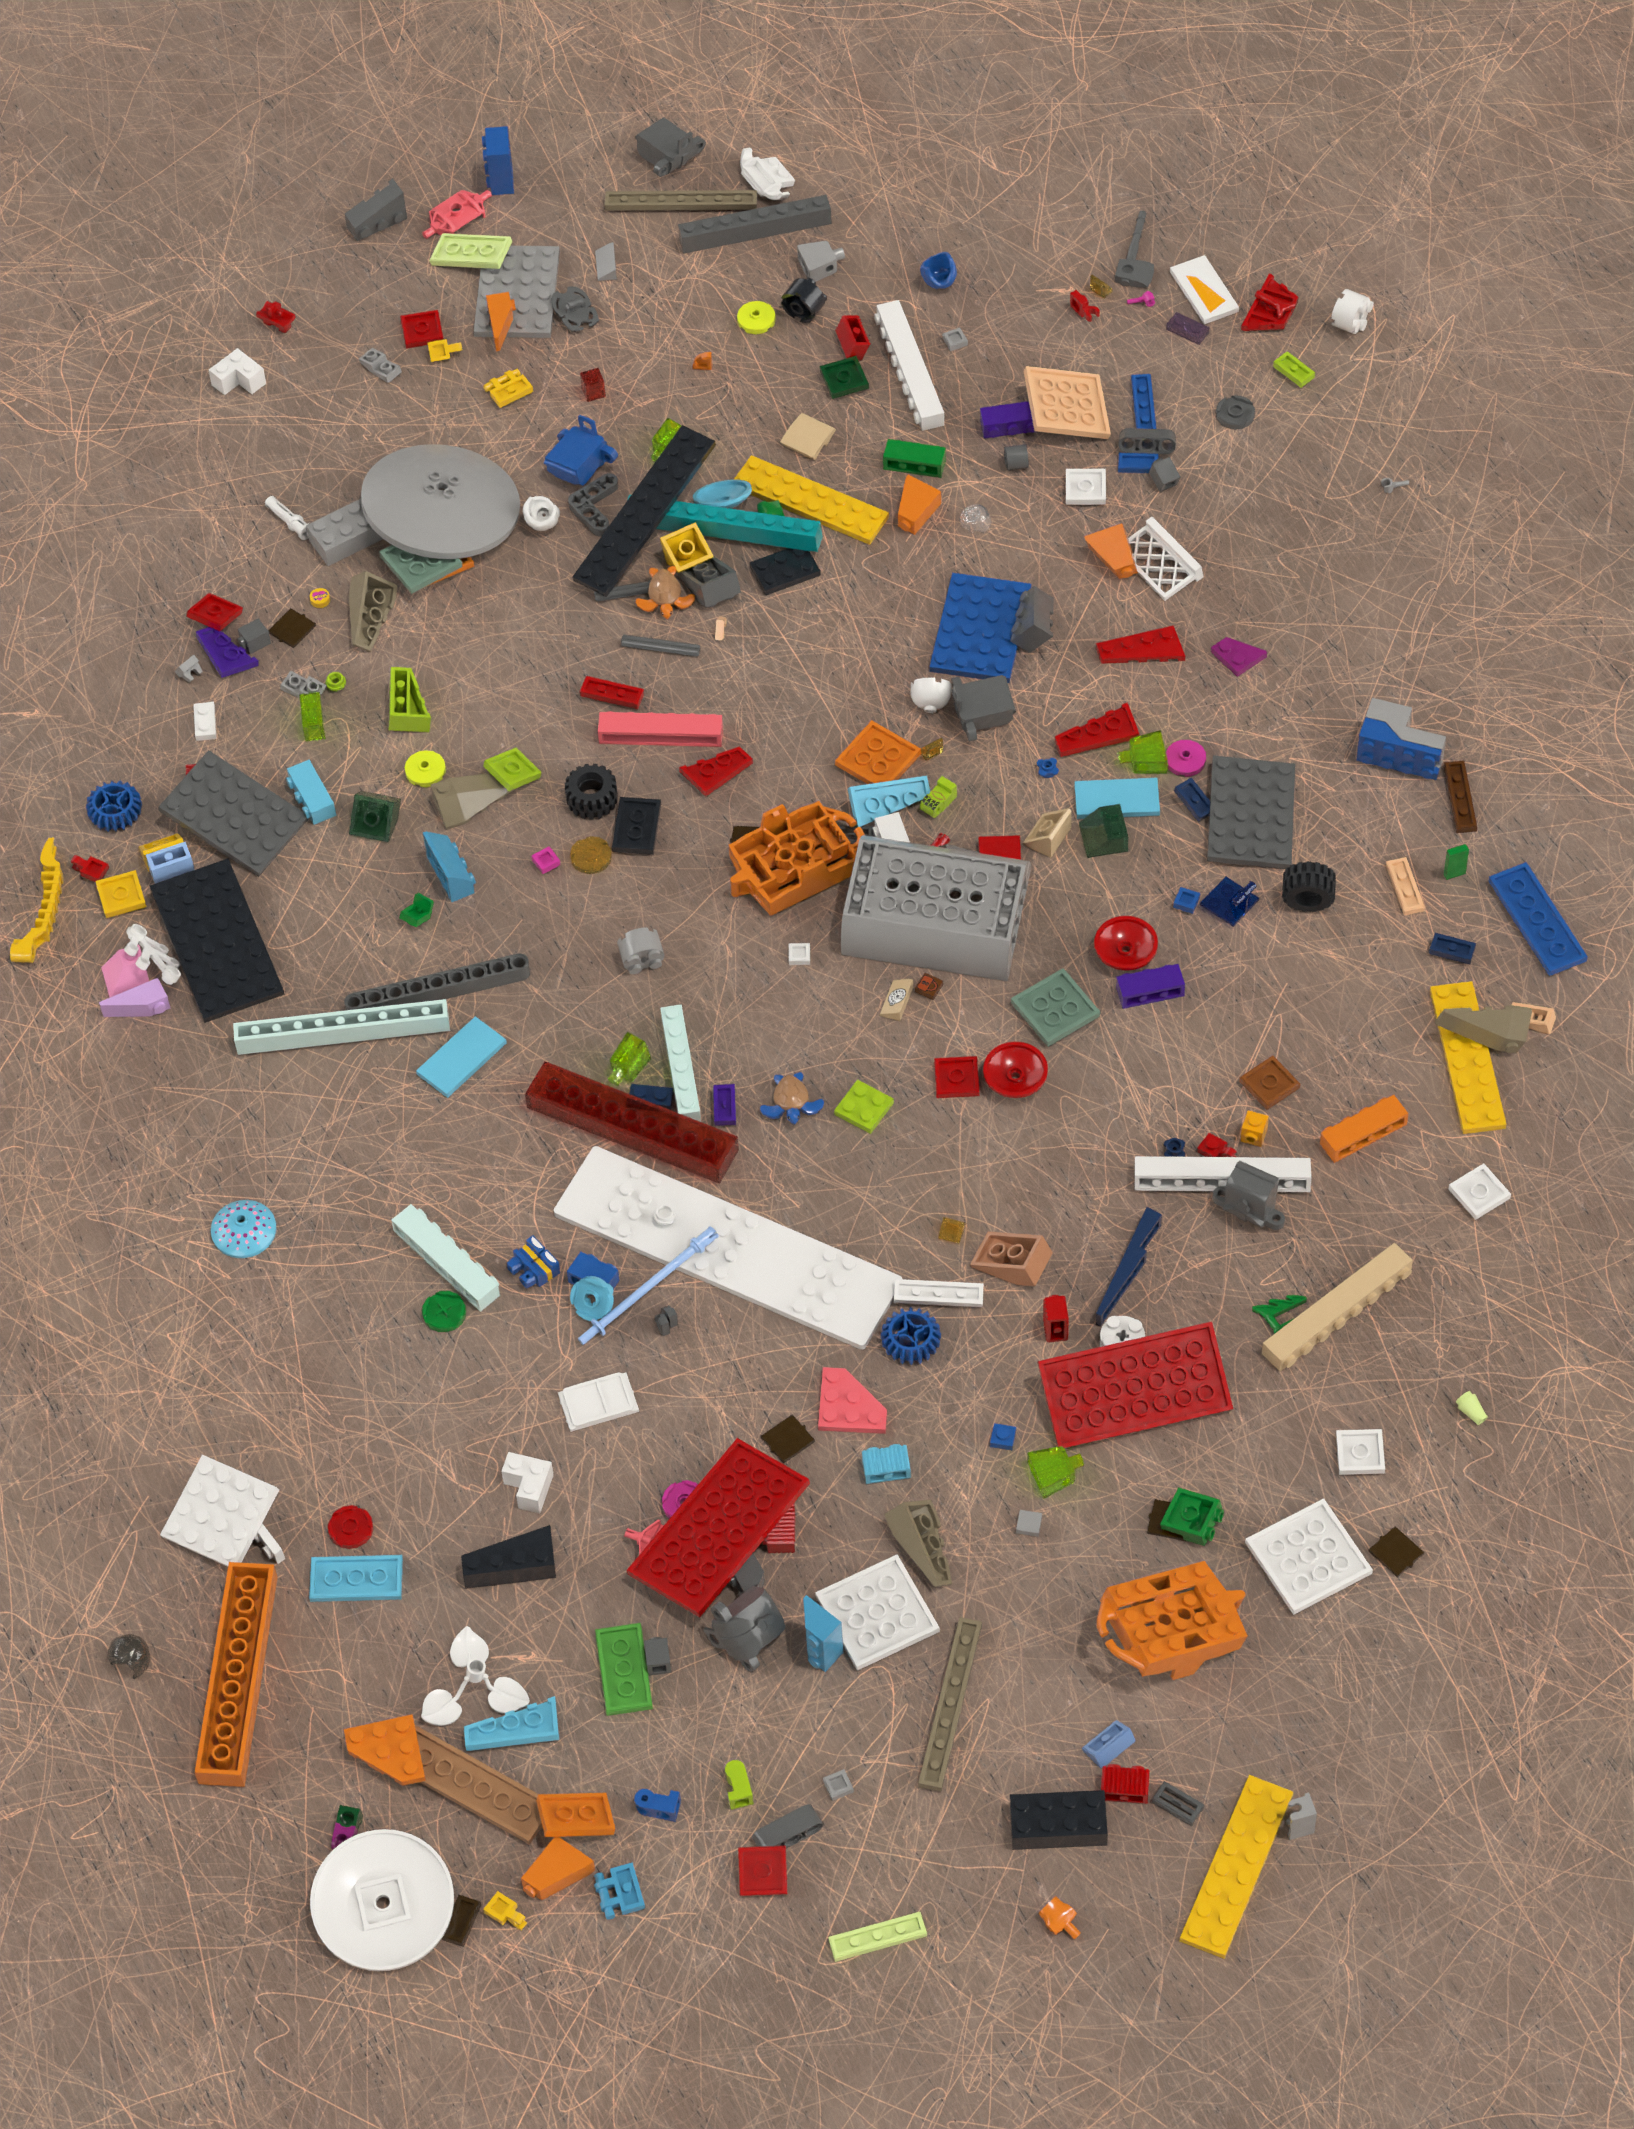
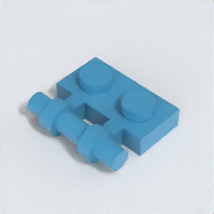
M633 1862L610 1868L611 1878L605 1879L603 1873L594 1875L596 1881L594 1887L601 1899L600 1908L605 1913L607 1920L615 1918L614 1909L617 1907L621 1908L622 1915L645 1909ZM615 1887L617 1897L610 1898L608 1890Z

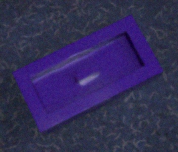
M735 1084L713 1085L715 1126L736 1125Z

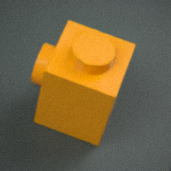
M1248 1110L1241 1128L1240 1142L1262 1147L1268 1130L1269 1116Z

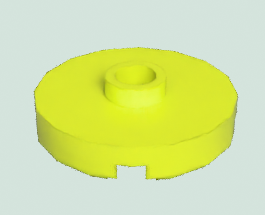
M752 301L744 304L737 314L739 327L745 329V332L749 334L767 332L770 327L774 326L776 320L774 309L771 305L762 301Z
M424 750L416 752L408 758L404 767L406 778L409 782L424 788L431 787V784L440 782L446 773L444 759L434 751Z

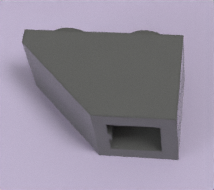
M754 1554L748 1558L729 1581L732 1587H737L739 1590L738 1597L751 1586L756 1584L761 1588L764 1586V1571Z

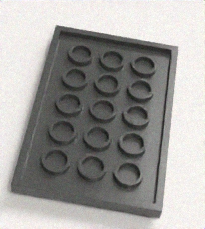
M209 750L158 807L159 812L258 877L308 821L304 812Z
M1213 755L1207 861L1286 869L1292 865L1294 763Z

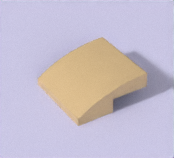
M801 413L789 427L780 443L808 458L816 460L822 447L828 445L836 429Z

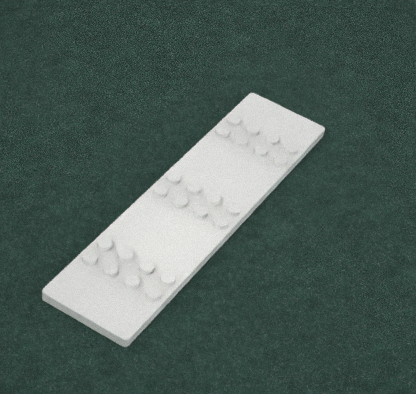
M598 1146L591 1149L554 1208L556 1218L664 1265L670 1263L687 1249L693 1237L697 1238L711 1226L719 1237L706 1246L703 1253H694L676 1270L861 1350L865 1349L894 1300L895 1279H902L901 1276ZM669 1204L675 1209L676 1219L673 1223L661 1225L656 1222L654 1212L659 1205Z

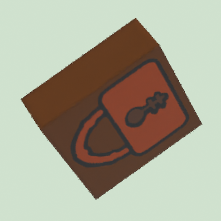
M924 973L915 987V992L934 1000L943 986V980Z

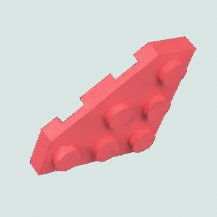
M823 1367L818 1431L886 1434L887 1409L845 1368Z

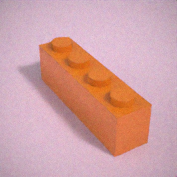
M1395 1095L1388 1098L1384 1097L1373 1106L1361 1109L1354 1116L1344 1118L1335 1126L1325 1128L1321 1132L1320 1145L1335 1163L1406 1126L1408 1112Z

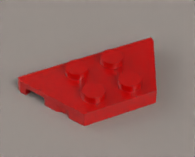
M1269 273L1260 291L1279 302L1294 303L1297 306L1299 297L1289 291L1283 283L1279 284L1276 282L1274 276ZM1256 298L1241 325V330L1284 329L1295 308L1284 312L1283 316L1278 319L1277 311L1274 307Z

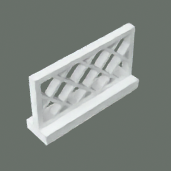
M1153 517L1146 520V525L1128 538L1130 546L1135 547L1133 554L1135 564L1137 559H1147V566H1138L1136 564L1138 574L1164 601L1193 580L1198 582L1203 578L1201 565ZM1146 533L1151 537L1150 542H1139L1140 537ZM1138 547H1149L1148 554H1137ZM1152 547H1161L1163 549L1162 555L1152 554ZM1151 559H1160L1161 567L1150 566ZM1165 560H1174L1175 567H1164ZM1149 571L1160 572L1159 579L1150 578L1148 576ZM1163 572H1174L1173 579H1162ZM1177 572H1184L1188 575L1184 580L1176 579ZM1161 584H1172V588L1164 593L1161 590Z

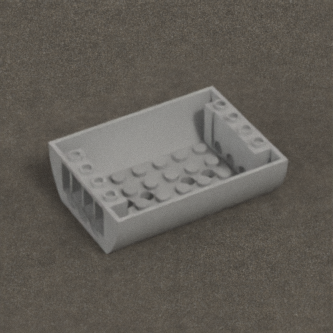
M862 835L859 839L842 916L841 953L846 956L1008 981L1031 872L1030 861ZM891 881L899 884L895 889H890L887 885ZM915 884L920 888L917 892H910L908 887ZM953 891L961 893V896L957 899H953L949 895ZM975 894L982 896L979 902H973L970 898Z

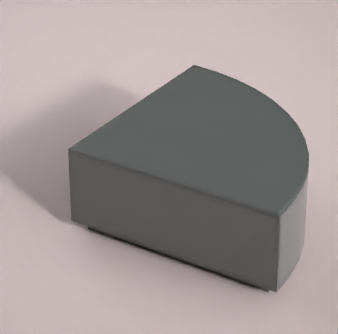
M669 1305L661 1308V1312L665 1314L670 1328L677 1326L678 1319L674 1308H671Z
M665 1314L655 1315L654 1320L661 1335L670 1334L669 1322Z

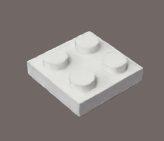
M1066 469V505H1106V469Z
M1484 1163L1449 1184L1448 1188L1475 1220L1511 1197V1193Z
M1382 1429L1336 1430L1339 1475L1385 1474Z

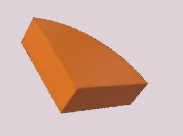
M704 352L695 357L693 369L712 370V352Z

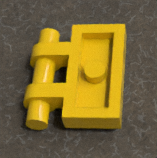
M518 369L508 370L504 372V375L498 378L494 377L483 385L486 392L490 391L491 398L499 408L533 392V386L523 374H520Z

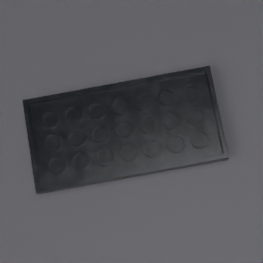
M229 858L149 886L204 1023L285 995Z

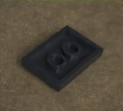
M787 548L749 562L750 569L766 596L821 576V571L810 551Z
M620 797L612 852L654 855L662 805L661 799Z

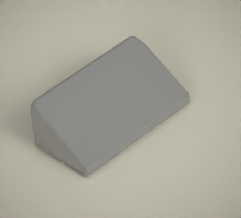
M614 242L595 251L598 281L617 279Z

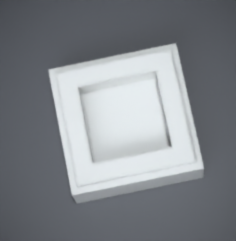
M810 943L789 944V965H810Z

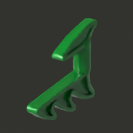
M1287 1295L1286 1300L1270 1299L1269 1305L1253 1306L1252 1311L1263 1316L1275 1334L1292 1321L1289 1320L1280 1325L1275 1317L1306 1303L1307 1297Z

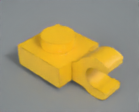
M447 339L427 342L431 362L450 359V352L462 350L461 342L449 345Z
M499 1891L496 1892L483 1909L486 1915L502 1925L508 1920L513 1926L522 1931L527 1924L524 1920L525 1916L515 1911L517 1903Z

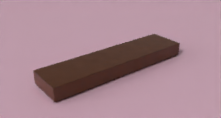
M1465 761L1444 762L1443 768L1456 833L1477 832V822Z

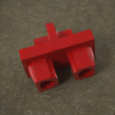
M267 301L263 308L256 312V317L263 320L264 324L268 326L274 325L282 333L288 332L291 328V323L296 318L294 313L281 308V303L277 301L273 303Z

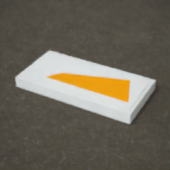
M1205 255L1170 267V273L1203 324L1239 312V306Z

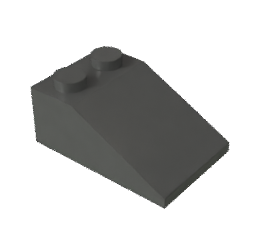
M715 556L710 560L677 573L689 591L695 595V599L706 608L713 607L720 601L732 599L736 594L741 593L736 571Z

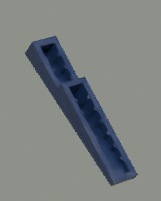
M1146 1207L1096 1312V1325L1100 1327L1146 1263L1147 1250L1145 1248L1161 1227L1162 1214L1149 1207Z

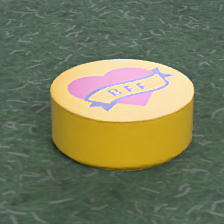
M317 588L310 593L309 597L312 606L324 608L330 603V595L326 589Z

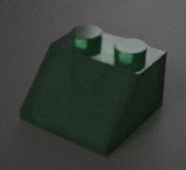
M366 791L356 793L354 795L349 835L389 842L398 821L401 798Z
M1120 804L1099 807L1079 822L1087 858L1128 852L1129 837Z

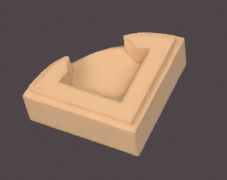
M719 616L716 620L715 640L724 639V627L727 624L726 617Z

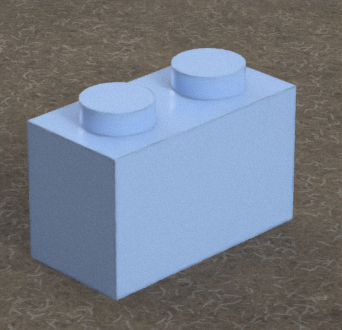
M186 842L146 855L148 867L155 884L195 870Z

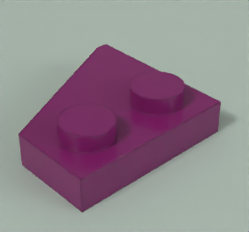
M1225 637L1211 647V653L1237 677L1267 658L1266 650Z

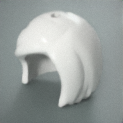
M529 497L523 506L524 519L534 530L547 531L558 522L560 510L546 497Z

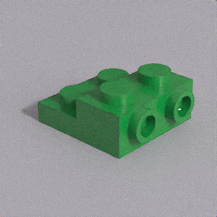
M1178 1487L1160 1523L1161 1529L1180 1534L1185 1541L1205 1546L1207 1540H1213L1215 1535L1214 1526L1216 1522L1220 1523L1222 1521L1224 1510L1222 1509L1220 1499Z

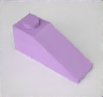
M158 978L99 1002L103 1017L153 1016L170 1009L168 997Z

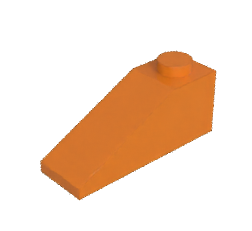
M509 292L486 295L496 351H500L513 321L512 311L516 310L515 301L510 299Z

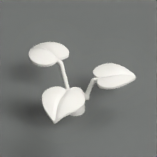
M466 1626L456 1636L450 1649L452 1662L457 1667L467 1666L464 1681L454 1698L446 1690L430 1692L423 1702L421 1718L425 1722L436 1726L454 1723L462 1713V1708L456 1701L469 1681L478 1683L484 1680L487 1688L491 1690L488 1695L489 1705L492 1709L502 1714L512 1710L515 1712L527 1706L530 1700L524 1688L511 1678L499 1677L496 1679L494 1687L490 1684L488 1674H485V1661L489 1655L488 1646L481 1637L475 1634L470 1627Z

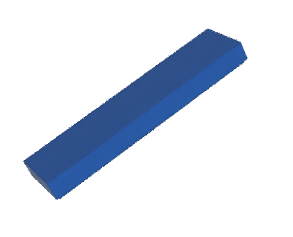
M1151 374L1131 375L1136 428L1156 429Z

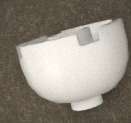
M935 678L916 679L914 684L911 682V698L915 705L924 709V712L935 713L937 709L947 705L951 697L952 684L944 679H941V683L935 682Z

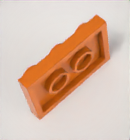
M607 1793L538 1794L536 1801L545 1837L614 1835L615 1825Z

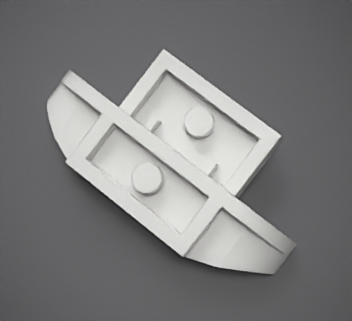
M744 148L740 161L741 174L749 184L757 190L760 197L766 196L772 200L787 199L790 193H782L780 189L793 186L795 179L776 157L764 159L752 157V149Z

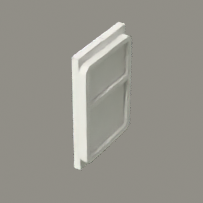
M618 1372L570 1386L558 1392L560 1404L562 1405L570 1432L639 1412L627 1373Z

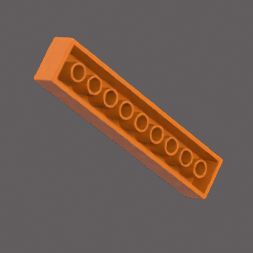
M229 1562L195 1766L198 1784L245 1787L278 1578L274 1564Z

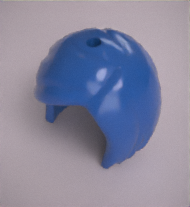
M941 252L923 261L920 266V273L925 283L931 288L945 289L954 283L957 269L951 255L948 252Z

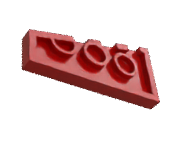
M1174 625L1096 643V651L1101 664L1128 663L1129 660H1137L1139 663L1159 659V662H1168V659L1185 661L1186 658Z
M1126 702L1115 711L1113 709L1109 710L1098 719L1092 718L1081 727L1075 726L1056 735L1055 744L1060 757L1139 739L1140 733L1129 704Z

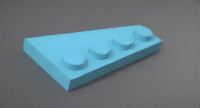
M927 776L849 787L848 794L853 818L857 821L855 828L875 821V818L889 815L923 800L930 793Z
M555 1696L548 1698L547 1702L538 1705L537 1703L527 1705L526 1709L514 1712V1710L506 1712L504 1716L496 1719L491 1717L464 1726L466 1751L559 1740Z

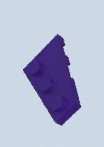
M211 627L196 631V638L221 678L259 666V660L255 657L251 658L246 654L244 648L241 646L237 647L231 642V638L222 631Z

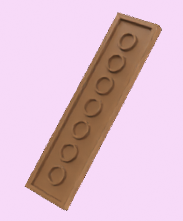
M415 1725L426 1781L419 1783L530 1845L542 1827L536 1801L538 1794Z

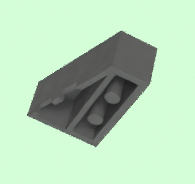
M393 178L388 181L389 185L381 191L377 189L373 192L375 195L368 201H361L345 213L346 226L356 241L407 219L404 193Z
M1035 586L1028 591H1024L1020 596L1021 603L1015 615L1017 617L1016 622L1011 630V642L1029 653L1053 637V632L1050 631V626H1053V620L1050 619V615L1053 614L1054 598Z

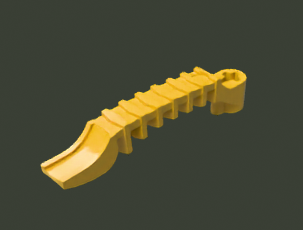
M54 837L47 839L41 852L40 861L43 865L41 882L43 883L44 892L41 909H39L38 918L35 920V928H31L30 932L23 939H14L10 948L11 962L33 963L37 948L45 942H50V932H53L52 925L56 921L55 914L58 913V903H60V894H62L61 886L64 883L60 863L55 860L57 847L54 846Z

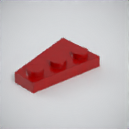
M739 746L718 753L714 758L696 761L697 764L688 767L683 765L679 767V772L706 797L752 765L753 758Z

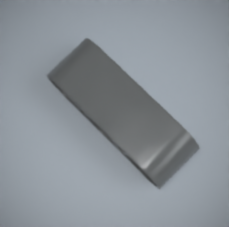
M1125 428L1119 434L1118 445L1120 450L1125 453L1170 454L1176 448V434L1169 429ZM1124 439H1131L1132 441H1131V442H1125V441H1123V440H1124ZM1149 439L1152 442L1145 443L1143 440ZM1164 440H1170L1171 443H1168V444H1167V443H1164L1163 441H1164Z
M807 1804L758 1829L752 1835V1838L757 1846L786 1845L787 1849L822 1829L823 1823L813 1806Z

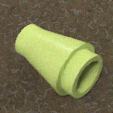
M1468 1391L1457 1399L1458 1409L1477 1425H1480L1488 1418L1476 1394Z

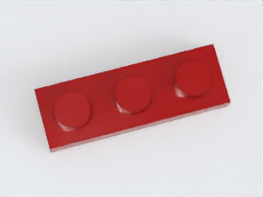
M586 676L580 689V696L638 709L644 696V689Z

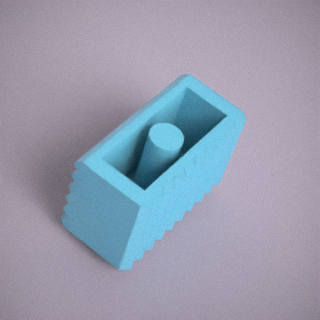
M893 1444L888 1448L879 1449L871 1447L866 1451H862L866 1484L911 1478L907 1445Z

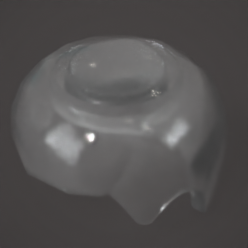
M972 504L965 507L959 518L961 526L970 533L976 530L984 533L990 528L992 523L987 508L980 504Z

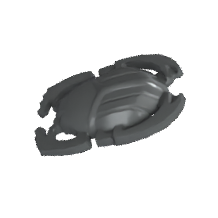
M570 286L567 287L566 293L563 294L556 291L552 295L551 303L554 312L562 318L563 324L571 332L583 331L584 327H580L583 323H589V327H592L599 322L597 311L593 306L591 307L592 304L589 297L580 288ZM557 299H559V302H558V307H559V309H557V307H556V301H557ZM589 313L593 314L592 319H589Z

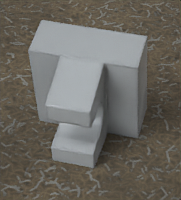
M193 655L175 670V673L179 678L182 677L190 683L194 679L190 674L191 671H194L197 675H200L203 671L198 664L199 660Z

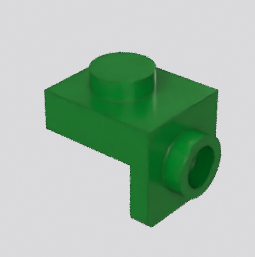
M416 893L413 904L402 910L399 918L411 926L418 927L431 918L434 901L420 893Z

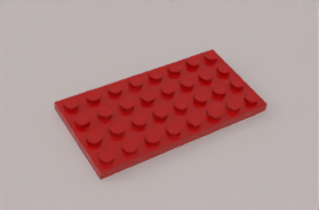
M1212 1321L1037 1361L1058 1450L1233 1410Z
M737 1438L627 1569L628 1575L700 1618L809 1486V1479Z

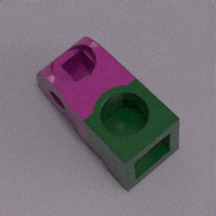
M343 1805L339 1806L331 1843L332 1850L342 1842L358 1834L359 1826L363 1820L361 1809Z

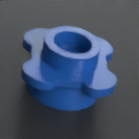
M1055 758L1039 759L1037 761L1039 775L1044 778H1051L1057 775L1059 769L1056 768L1057 760Z

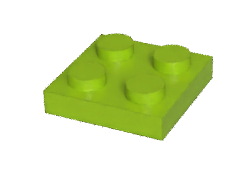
M517 748L486 759L483 765L508 791L540 779L542 773Z
M857 1079L834 1110V1115L871 1134L894 1104V1098Z

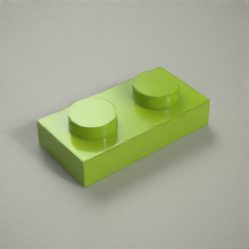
M1288 351L1273 362L1275 369L1300 388L1315 378V372Z

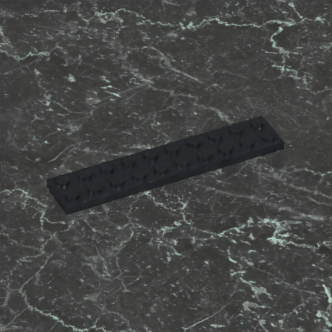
M682 425L572 576L573 580L607 597L716 446L715 441Z

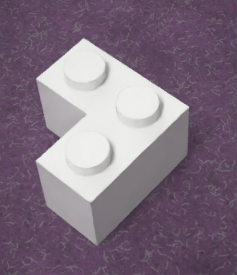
M238 348L209 369L212 386L224 395L238 385L253 394L266 384L264 369Z
M508 1452L501 1471L504 1484L519 1488L516 1495L518 1509L540 1514L554 1475L552 1462Z

